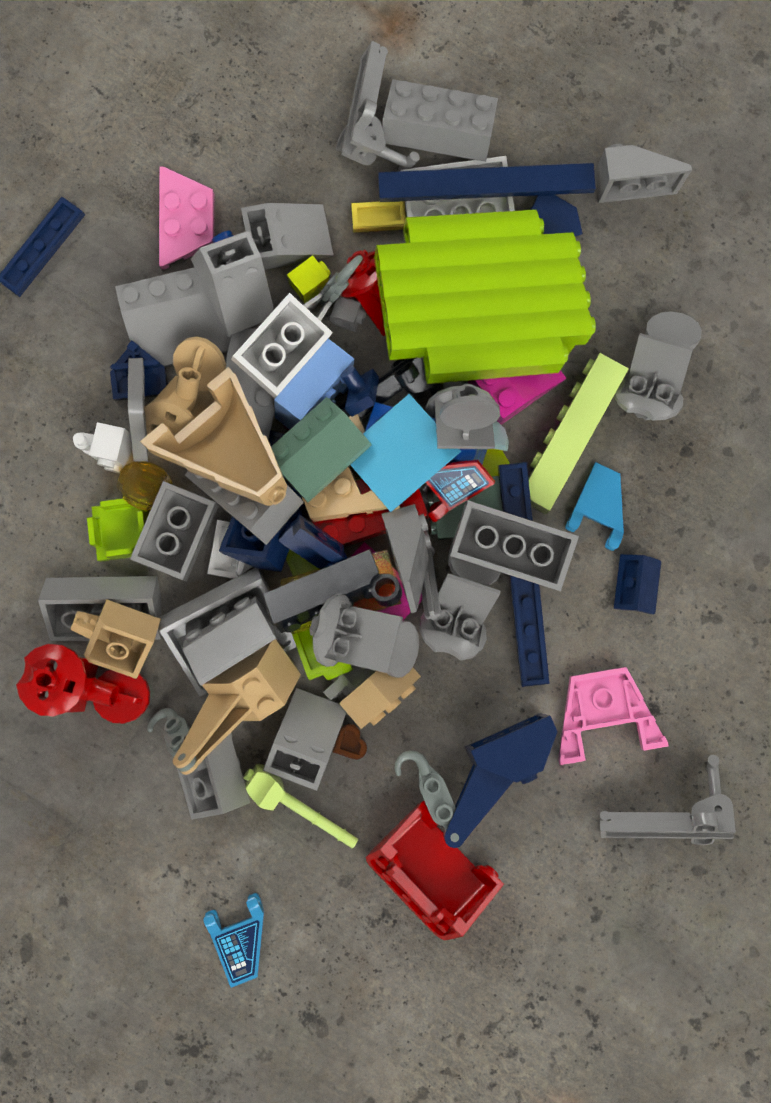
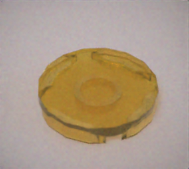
M131 462L120 471L117 488L118 491L120 489L123 494L122 497L127 503L139 509L151 510L162 482L164 481L172 485L173 482L167 472L156 464L150 462Z

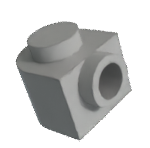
M339 297L335 301L329 320L338 327L356 332L358 324L362 325L364 323L366 312L356 298Z

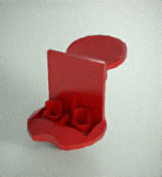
M365 249L363 251L360 250L347 260L348 264L357 255H362L363 257L359 266L348 279L350 284L344 289L341 296L348 298L355 296L382 336H385L374 260L375 251L368 253Z
M46 644L37 647L25 656V670L21 679L16 684L21 701L27 709L40 716L55 717L67 712H84L87 701H92L95 710L102 718L111 723L125 724L138 719L144 714L150 703V689L147 681L140 673L137 679L108 670L96 679L95 675L98 665L89 663L85 657H79L70 648L57 644ZM55 662L57 663L56 670L54 669ZM46 691L49 693L47 698L45 697Z

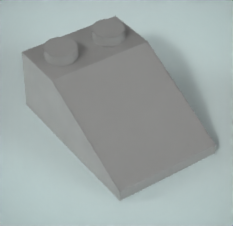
M613 144L604 149L595 170L598 203L677 194L692 171V167L690 164L634 145L623 146L622 144Z
M413 504L382 514L390 548L411 613L417 612L429 561L427 547L431 546L424 514L418 515L416 506Z

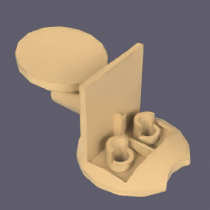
M196 336L186 338L177 346L173 354V365L178 376H175L153 401L144 406L147 435L163 423L175 436L215 402L207 384L226 369V362L222 352L214 343L208 339Z

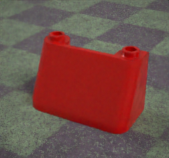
M422 801L366 856V861L376 874L437 937L442 940L463 937L503 887L504 883L498 878V873L491 866H474L458 848L448 846L443 837L444 833L437 827L438 824L433 821L425 801Z

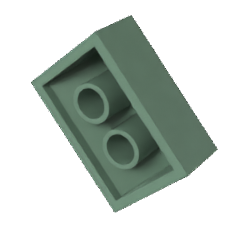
M326 397L271 447L284 479L307 502H310L372 445L349 417Z

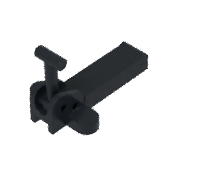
M423 358L399 359L391 365L392 369L379 378L376 402L383 404L402 391V388L409 393L429 390L432 395L441 391L442 388L439 386L440 383L427 384ZM346 402L338 406L348 417H350L349 413L345 409ZM374 405L358 413L360 419L372 412Z

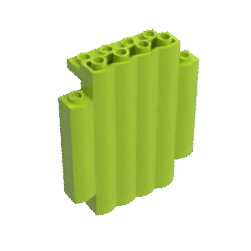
M537 210L406 217L403 228L405 243L376 246L374 260L389 360L423 358L427 384L559 373L565 362H567L568 355L574 346L586 345L595 333L596 322L588 310L591 297L583 284L586 278V271L578 259L581 254L580 242L576 241L573 232L543 234L544 221L542 218H539Z

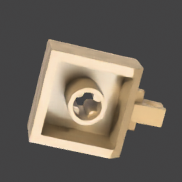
M106 599L100 616L77 611L70 630L90 639L84 653L89 663L137 679L154 643L161 619Z

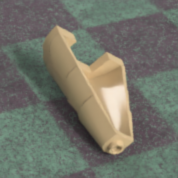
M229 367L207 384L215 402L175 436L161 423L140 441L152 454L184 467L193 474L214 481L221 488L266 506L276 505L286 496L287 484L267 436L263 435L252 406H249L236 374Z

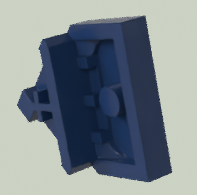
M537 195L529 210H537L539 218L543 219V234L571 232L574 233V236L583 234L578 211L575 206L556 195Z
M131 340L127 345L126 351L115 364L110 366L112 369L110 372L112 395L115 401L128 400L129 358H143L145 377L144 398L158 396L168 385L166 368Z

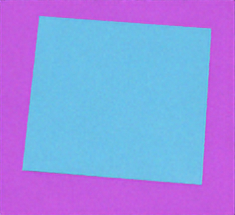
M408 394L363 433L372 446L359 456L351 466L388 510L392 512L456 457L461 450L437 449L435 421Z

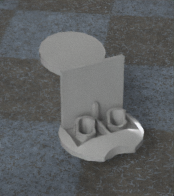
M671 311L659 313L647 322L645 334H639L629 376L622 380L614 395L617 404L624 411L634 413L637 418L654 421L672 418L682 410L684 398L680 392L693 349L701 339L702 330L697 321L683 313Z
M464 384L438 391L428 400L425 411L431 418L436 419L437 449L495 448L493 423L500 417V407L489 392L472 384Z
M448 554V564L452 574H447L438 591L441 616L433 621L432 619H426L423 612L419 620L420 633L424 642L434 652L449 653L462 661L475 657L482 651L487 637L486 628L483 623L501 592L488 586L497 581L501 572L452 557Z
M334 594L326 600L320 609L319 615L312 619L310 634L313 636V651L316 660L321 665L329 667L341 662L387 673L395 678L404 677L414 666L419 650V635L416 627L411 622L402 621L403 617L353 607L349 598L342 594Z

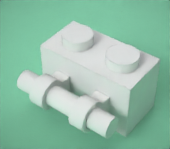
M97 422L94 435L76 433L73 436L74 445L97 460V465L103 466L105 470L115 473H121V469L131 470L133 462L131 433L125 428Z

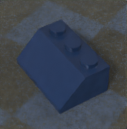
M285 481L286 484L302 499L301 495L287 481ZM304 502L267 545L232 516L219 552L258 569L281 572L289 548L279 542V536L299 514L302 516L305 508Z

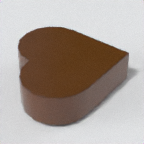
M346 724L338 734L333 753L355 760L361 759L367 752L366 742L360 738V730L356 725Z

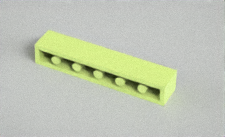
M599 353L595 360L589 359L582 371L586 377L582 384L576 382L569 395L573 398L569 407L564 405L556 418L560 421L556 430L551 428L543 443L547 444L544 452H537L530 464L534 468L530 477H528L531 507L544 514L551 510L629 368Z

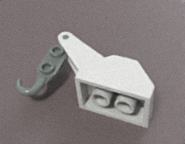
M357 255L339 273L336 272L326 283L321 293L304 305L289 293L232 356L231 360L272 397L276 398L333 333L321 320L331 304L350 284L348 279L363 260L362 255ZM320 304L322 308L314 316L310 311Z

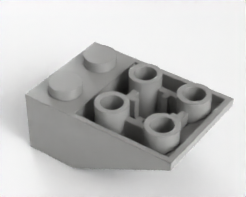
M264 203L241 208L245 231L249 230L262 258L264 270L303 263L312 255L316 260L334 256L323 204Z
M249 230L201 247L191 258L227 337L263 323L274 311L262 258Z
M296 688L263 771L317 791L347 712L339 703Z

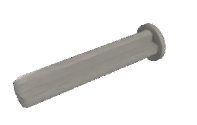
M431 545L427 547L429 561L421 594L425 618L434 621L441 616V607L433 561L435 549Z

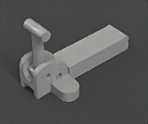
M371 41L360 60L348 124L339 136L336 150L341 152V155L363 165H371L375 161L376 155L400 165L398 171L411 169L419 161V154L413 151L407 157L385 147L386 141L381 121L374 116L388 50L386 47H380V44Z
M716 755L708 757L706 770L708 772L710 797L695 803L691 814L690 812L602 811L600 813L601 838L691 839V843L696 845L713 844L715 839H733V833L736 832L733 804L729 797L721 794L719 757Z

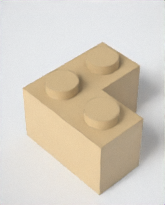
M413 667L408 674L399 678L375 671L339 704L360 729L369 722L374 726L386 715L383 712L384 710L389 714L401 703L398 699L400 696L405 699L416 689L413 684L421 676Z

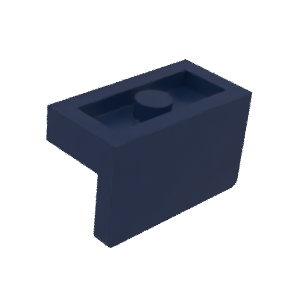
M300 514L279 536L280 543L320 570L324 569L330 562L336 564L345 560L343 545Z
M620 554L614 609L655 614L661 560L645 555Z

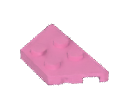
M160 167L159 266L162 270L169 268V264L181 258L185 260L193 256L199 248L212 244V239L214 238L213 189L166 167Z

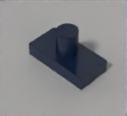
M354 366L347 368L340 377L349 388L345 409L353 417L375 405L379 376L374 369L360 376Z

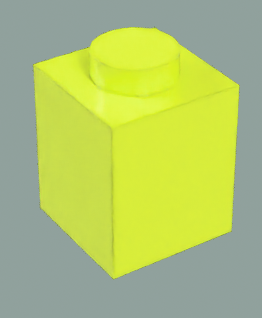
M312 255L289 272L287 278L290 286L305 304L321 293V290L330 280L329 275L331 272L323 261L318 263Z

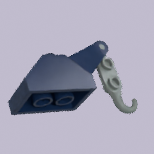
M539 713L465 746L473 765L456 805H454L444 779L429 765L424 755L418 751L409 750L400 754L395 761L394 769L396 775L400 776L401 765L404 761L413 760L416 762L419 769V789L429 813L436 824L445 828L443 837L446 844L452 848H458L513 782L521 781L522 784H526L538 778L537 773L544 770L558 731L551 715Z

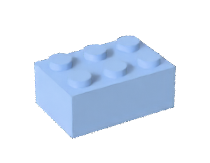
M328 338L274 399L275 418L290 430L326 397L335 404L336 400L334 399L340 392L344 394L349 389L340 376L347 368L354 365V358Z

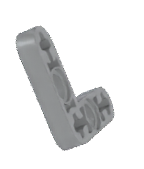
M143 358L128 359V415L134 462L148 461V449L140 442L147 436L144 409L145 377Z

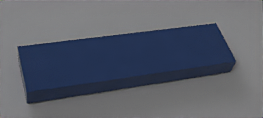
M61 196L1 271L0 283L15 295L21 297L84 218V212Z

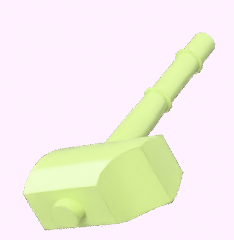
M256 764L253 770L250 768L247 770L243 777L246 781V790L259 807L274 810L277 804L281 802L312 822V825H317L337 838L338 841L351 848L355 847L358 838L322 816L320 812H316L284 791L281 777L263 771L265 765Z

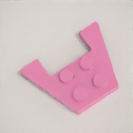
M627 667L569 677L558 757L560 765L586 761L581 732L590 729L636 722L641 750L645 751L669 746L668 741L657 726L654 716L651 715L646 706L644 698Z

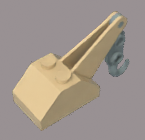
M276 638L202 685L209 695L191 728L188 722L177 715L174 709L164 708L151 717L147 730L152 732L157 721L167 718L163 735L168 752L173 757V764L184 775L190 774L242 721H261L283 707L301 674Z

